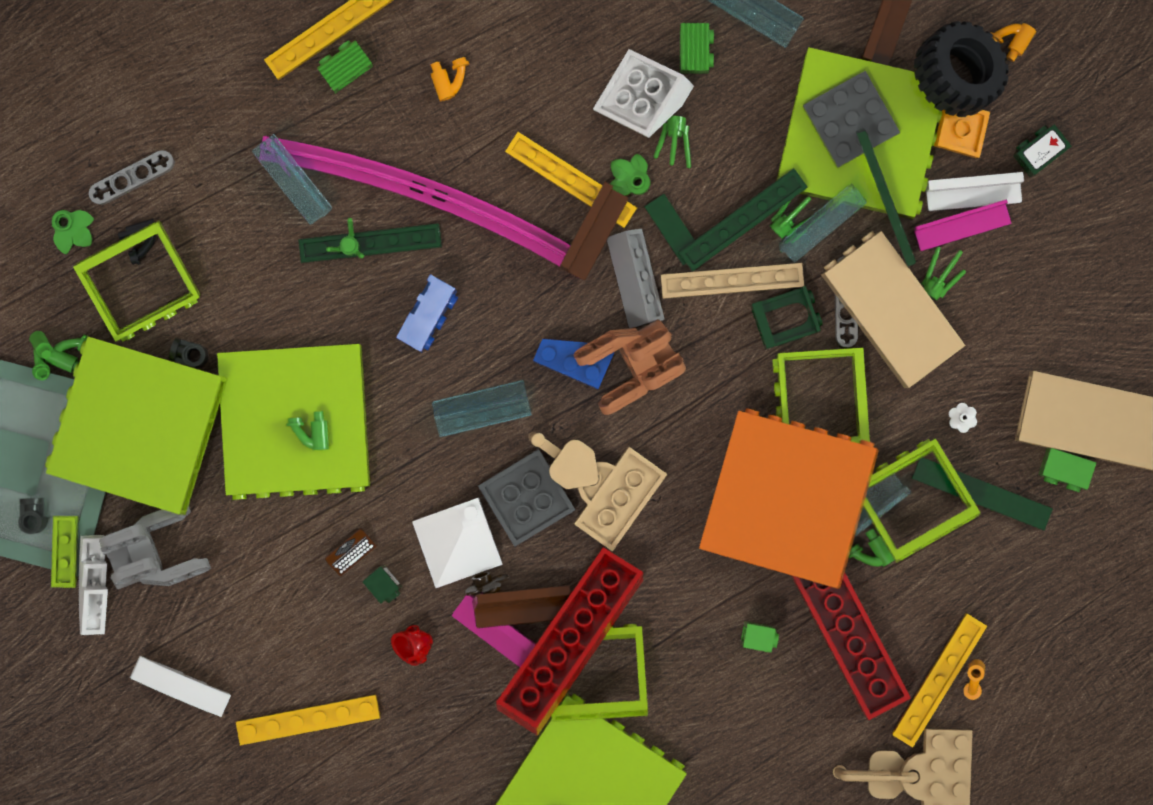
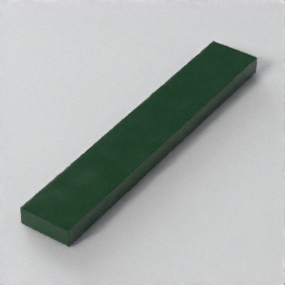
M862 128L857 130L856 134L907 266L915 264L916 260L868 134Z
M793 168L679 251V254L693 272L807 189V185Z
M439 223L355 233L354 236L359 243V251L364 256L442 248ZM348 234L298 239L301 263L358 256H347L343 252H328L326 250L327 247L340 246L341 240L348 236Z
M925 458L918 460L911 479L959 497L940 464ZM956 471L975 504L1045 531L1053 508Z

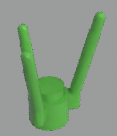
M671 116L667 123L663 124L654 158H658L668 132V136L672 137L669 164L673 166L677 138H681L683 134L686 166L691 168L688 137L689 126L686 125V118Z
M807 197L788 216L784 214L781 217L791 202L790 200L780 207L777 214L771 219L773 222L769 226L781 239L785 236L789 238L796 231L826 214L827 209H823L791 228L794 225L791 220L811 201V198Z
M348 218V236L341 240L340 246L327 247L326 250L328 252H343L347 256L356 255L359 258H364L363 253L359 251V243L354 238L352 218Z
M939 246L936 247L926 276L921 283L932 299L937 301L939 297L943 298L946 292L966 273L965 270H962L945 286L943 281L963 252L961 250L957 252L939 279L935 276L930 279L941 250Z

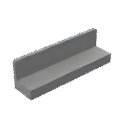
M642 228L624 231L608 237L607 243L629 328L649 324L657 319L660 321L665 320Z

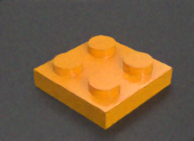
M942 110L934 146L969 157L980 158L990 112L981 110L972 116L958 117L956 114L954 116L945 114V110Z

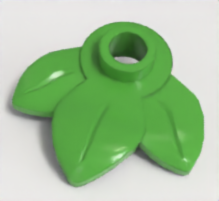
M635 154L630 162L624 159H616L611 162V171L615 177L610 183L613 185V190L624 196L630 193L641 195L648 191L651 181L647 175L648 164L642 156ZM642 179V183L639 186H635V181Z
M67 210L56 212L52 217V226L55 230L53 241L56 247L62 253L68 254L73 244L81 247L91 246L92 235L87 227L94 221V218L83 210L72 213ZM67 218L68 224L64 227L61 226V219Z

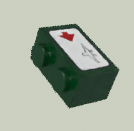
M1055 124L1050 128L1046 125L1034 133L1037 138L1032 142L1025 140L1016 147L1018 152L1013 157L1030 178L1072 147Z
M385 565L380 566L362 581L380 604L384 601L389 604L401 594L398 590L402 585Z

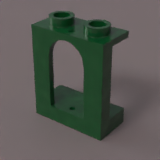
M806 286L750 305L765 350L821 331L820 326H823L819 312H814L812 304L815 303L812 291H807ZM794 303H799L806 307L808 318L803 325L772 335L765 315L766 312Z

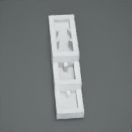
M104 535L80 536L79 622L81 635L105 634L108 589L105 586L107 563L105 562V555L100 549L101 545L99 542Z
M139 656L130 676L131 679L220 717H222L231 697L225 691L209 686L203 681L185 675L183 672Z

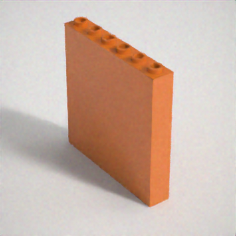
M747 408L745 412L738 411L699 549L840 589L879 450L874 448V443L860 440L859 444L852 442L851 437L838 433L837 437L827 435L828 431L814 427L813 431L804 429L805 424L791 421V424L782 423V418L768 415V418L760 417L758 411Z

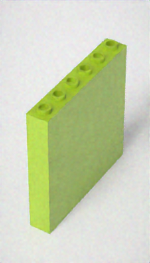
M808 47L777 180L794 168L808 187L800 194L887 214L865 155L862 154L837 168L802 107L804 104L866 71L900 131L898 135L876 146L873 150L898 216L911 220L914 219L916 214L920 215L923 201L919 199L921 191L925 192L928 178H925L926 168L930 169L932 165L933 155H930V151L937 138L935 129L941 119L942 111L936 109L933 102L929 103L925 99L926 95L920 91L918 87L920 84L919 80L915 79L913 71Z
M87 337V340L81 346L80 353L82 356L80 363L75 366L73 372L75 377L73 386H70L67 391L66 399L68 402L66 409H63L60 414L59 422H61L59 431L53 437L52 444L54 448L45 463L47 468L46 474L172 513L186 515L227 378Z
M361 344L217 353L219 376L227 378L220 401L226 495H232V500L247 499L246 494H256V498H268L270 493L279 492L280 497L294 496V491H303V495L318 494L317 490L327 489V494L341 493V488H350L351 492L365 491L366 486H370ZM323 411L324 421L328 423L329 449L313 450L302 444L291 426L286 427L288 418H302V422H304V425L301 426L302 430L309 437H312L311 422L314 421V412Z
M574 693L572 696L566 694L559 706L584 704L585 700ZM551 717L495 805H667L687 773L683 770L685 765L674 758L671 761L663 757L664 751L654 745L650 748L643 744L644 738L634 732L632 735L624 731L625 726L614 719L612 722L605 718L552 722Z

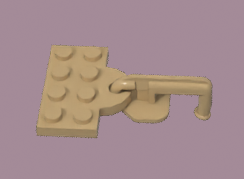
M531 432L528 436L534 446L541 448L555 458L549 468L550 477L565 489L577 488L580 497L587 504L573 524L611 551L615 549L667 476V473L629 446L617 463L612 465L608 462H596L594 451L579 440L567 442L563 449L560 450L546 440L541 433Z
M924 728L923 752L913 754L904 761L895 751H876L869 758L868 770H846L844 766L837 765L833 769V775L835 778L843 781L868 782L869 793L878 799H894L904 790L912 798L921 800V805H970L972 730Z

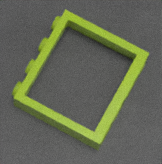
M159 220L81 260L73 266L115 342L120 339L122 342L135 336V331L141 328L143 331L156 325V320L162 317L164 320H167L177 314V309L183 306L185 309L190 308L198 303L197 299L200 298L196 285ZM158 234L186 284L189 293L119 328L87 270Z
M863 348L776 354V359L772 360L773 373L778 375V382L774 383L775 397L779 396L780 406H776V416L782 418V423L789 424L785 361L852 357L857 436L851 437V441L860 443V440L870 442Z
M929 439L924 442L922 441L917 445V450L911 453L905 451L896 457V462L890 465L886 462L875 469L876 473L871 477L869 488L933 452L967 509L897 549L866 497L863 508L896 563L975 519L981 513L936 439L931 442Z
M626 624L622 628H613L612 626L603 639L635 638L640 701L557 706L551 715L552 722L648 716L642 626L637 627L636 624Z

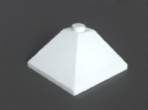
M629 49L593 110L649 138L682 107L694 85L684 75Z
M479 498L412 521L435 588L503 565Z

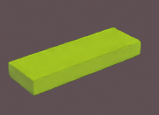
M53 516L51 587L76 588L78 516Z

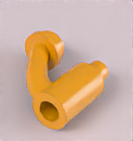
M1022 23L1011 24L995 33H990L993 35L992 38L996 42L999 41L1000 44L1004 42L1003 37L1015 34L1008 46L1010 51L1006 56L1009 61L1014 62L1017 56L1023 55L1037 31L1030 25Z
M465 57L452 61V69L457 70L453 83L450 82L446 69L441 68L439 61L431 64L433 73L430 75L440 102L455 97V94L460 90L464 80L465 68L469 65V61H466Z
M978 659L972 660L969 663L968 677L970 682L964 686V695L971 700L979 698L982 692L979 682L984 677L985 664Z

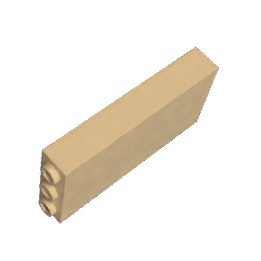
M871 231L861 239L863 243L857 248L852 245L842 253L845 257L837 262L834 259L825 265L824 269L826 271L821 276L857 322L860 329L902 386L910 388L966 345L882 231L877 233Z
M1031 371L1028 376L1015 441L1153 471V397Z

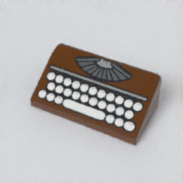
M360 528L329 554L325 560L341 577L377 545Z

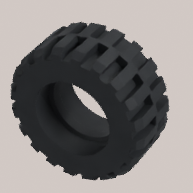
M959 21L951 22L938 29L922 43V46L916 52L917 58L914 59V68L917 69L914 72L915 79L919 80L920 84L918 87L921 92L925 93V99L929 103L933 102L935 104L934 107L939 111L945 110V114L951 116L956 114L958 117L975 115L994 102L1004 92L1008 82L1006 74L1009 73L1008 64L1005 63L1007 57L1005 52L1001 51L999 41L996 42L989 31H983V27L977 24L972 26L971 22L966 21L962 23ZM950 55L960 58L968 66L972 74L973 84L964 81L955 73L950 62Z

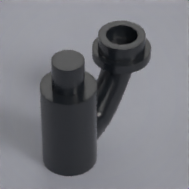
M151 218L126 226V230L119 232L118 237L121 240L155 221ZM157 234L146 239L138 251L136 247L128 251L133 265L141 264V259L154 245Z

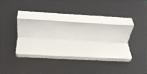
M1023 172L930 180L926 187L928 210L938 211L982 207L1006 199L1008 201L1007 204L1021 203L1020 184L1024 182Z

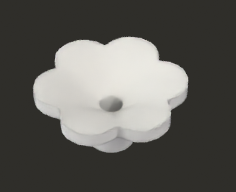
M959 403L956 408L950 409V427L953 429L958 428L961 433H965L969 428L975 427L977 425V419L975 418L976 409L968 407L965 403Z

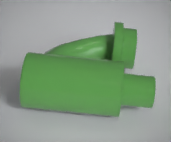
M35 331L29 338L33 347L35 363L32 374L38 380H45L49 377L50 368L44 363V359L51 356L52 346L42 331Z
M84 334L82 338L68 339L57 343L52 347L51 356L45 359V362L72 373L75 366L80 362H78L77 357L64 351L73 347H78L77 350L80 351L82 343L87 340L88 336Z
M323 411L314 412V421L311 422L312 437H309L302 430L301 426L304 425L302 418H288L286 427L291 426L302 444L313 450L329 449L328 423L324 421Z
M873 528L865 534L870 540L868 545L874 552L875 557L862 553L863 547H860L859 544L852 546L849 558L854 557L867 565L884 567L894 561L880 535H877Z

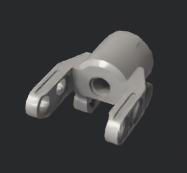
M189 506L186 515H179L161 509L141 517L135 525L106 535L99 540L101 551L104 555H107L114 573L110 578L117 589L137 582L148 585L171 586L211 569L207 558H194L163 570L158 551L152 540L150 532L183 520L191 513Z

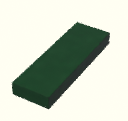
M665 194L644 206V208L682 266L687 263L681 257L679 251L692 243L694 238Z

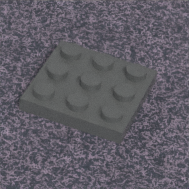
M866 71L802 106L837 168L864 154L856 134L857 130L862 128L866 130L872 148L900 133Z
M539 449L478 486L514 547L575 511L561 485L550 477V467Z

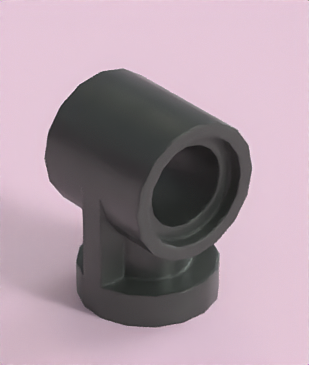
M178 338L174 339L169 353V360L194 368L203 367L209 357L205 347ZM194 349H198L201 353V357L197 362L190 360V353Z
M44 498L19 499L20 517L18 525L21 531L26 534L42 532L47 524L46 516L44 515ZM32 515L37 519V526L34 529L30 528L27 523L28 518Z

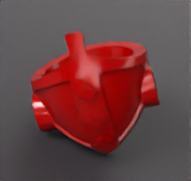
M411 625L406 630L392 636L391 645L393 650L403 661L413 666L427 661V655L432 647L433 638L430 634L420 630L419 626Z

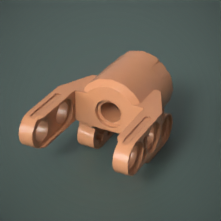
M657 319L640 330L636 328L610 330L582 346L574 353L577 364L584 366L592 365L619 349L634 377L603 395L598 403L602 414L609 415L644 396L648 390H655L685 372L686 367L683 358L679 353L676 354L669 345L672 334L660 320Z

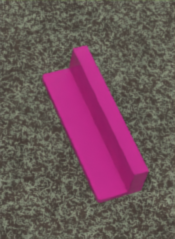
M1007 199L915 227L913 231L919 251L921 252L1012 224L1006 207Z
M466 595L453 612L452 617L517 666L521 667L536 643L512 625L477 628L472 603L475 597Z

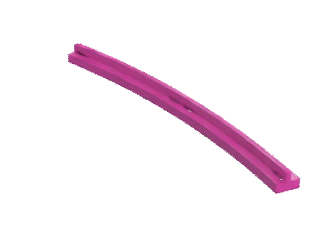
M263 136L259 158L262 161L285 164L343 177L417 200L490 230L559 267L571 246L513 214L425 177L355 155L295 141ZM268 144L279 145L281 147L270 146ZM267 151L278 152L279 155L269 154ZM413 181L424 184L426 187L413 183ZM410 188L420 190L423 194L410 190ZM435 189L448 193V195L435 191ZM432 196L441 198L445 200V202L432 198Z

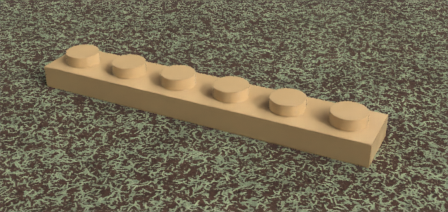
M802 263L663 274L661 275L662 298L804 287Z

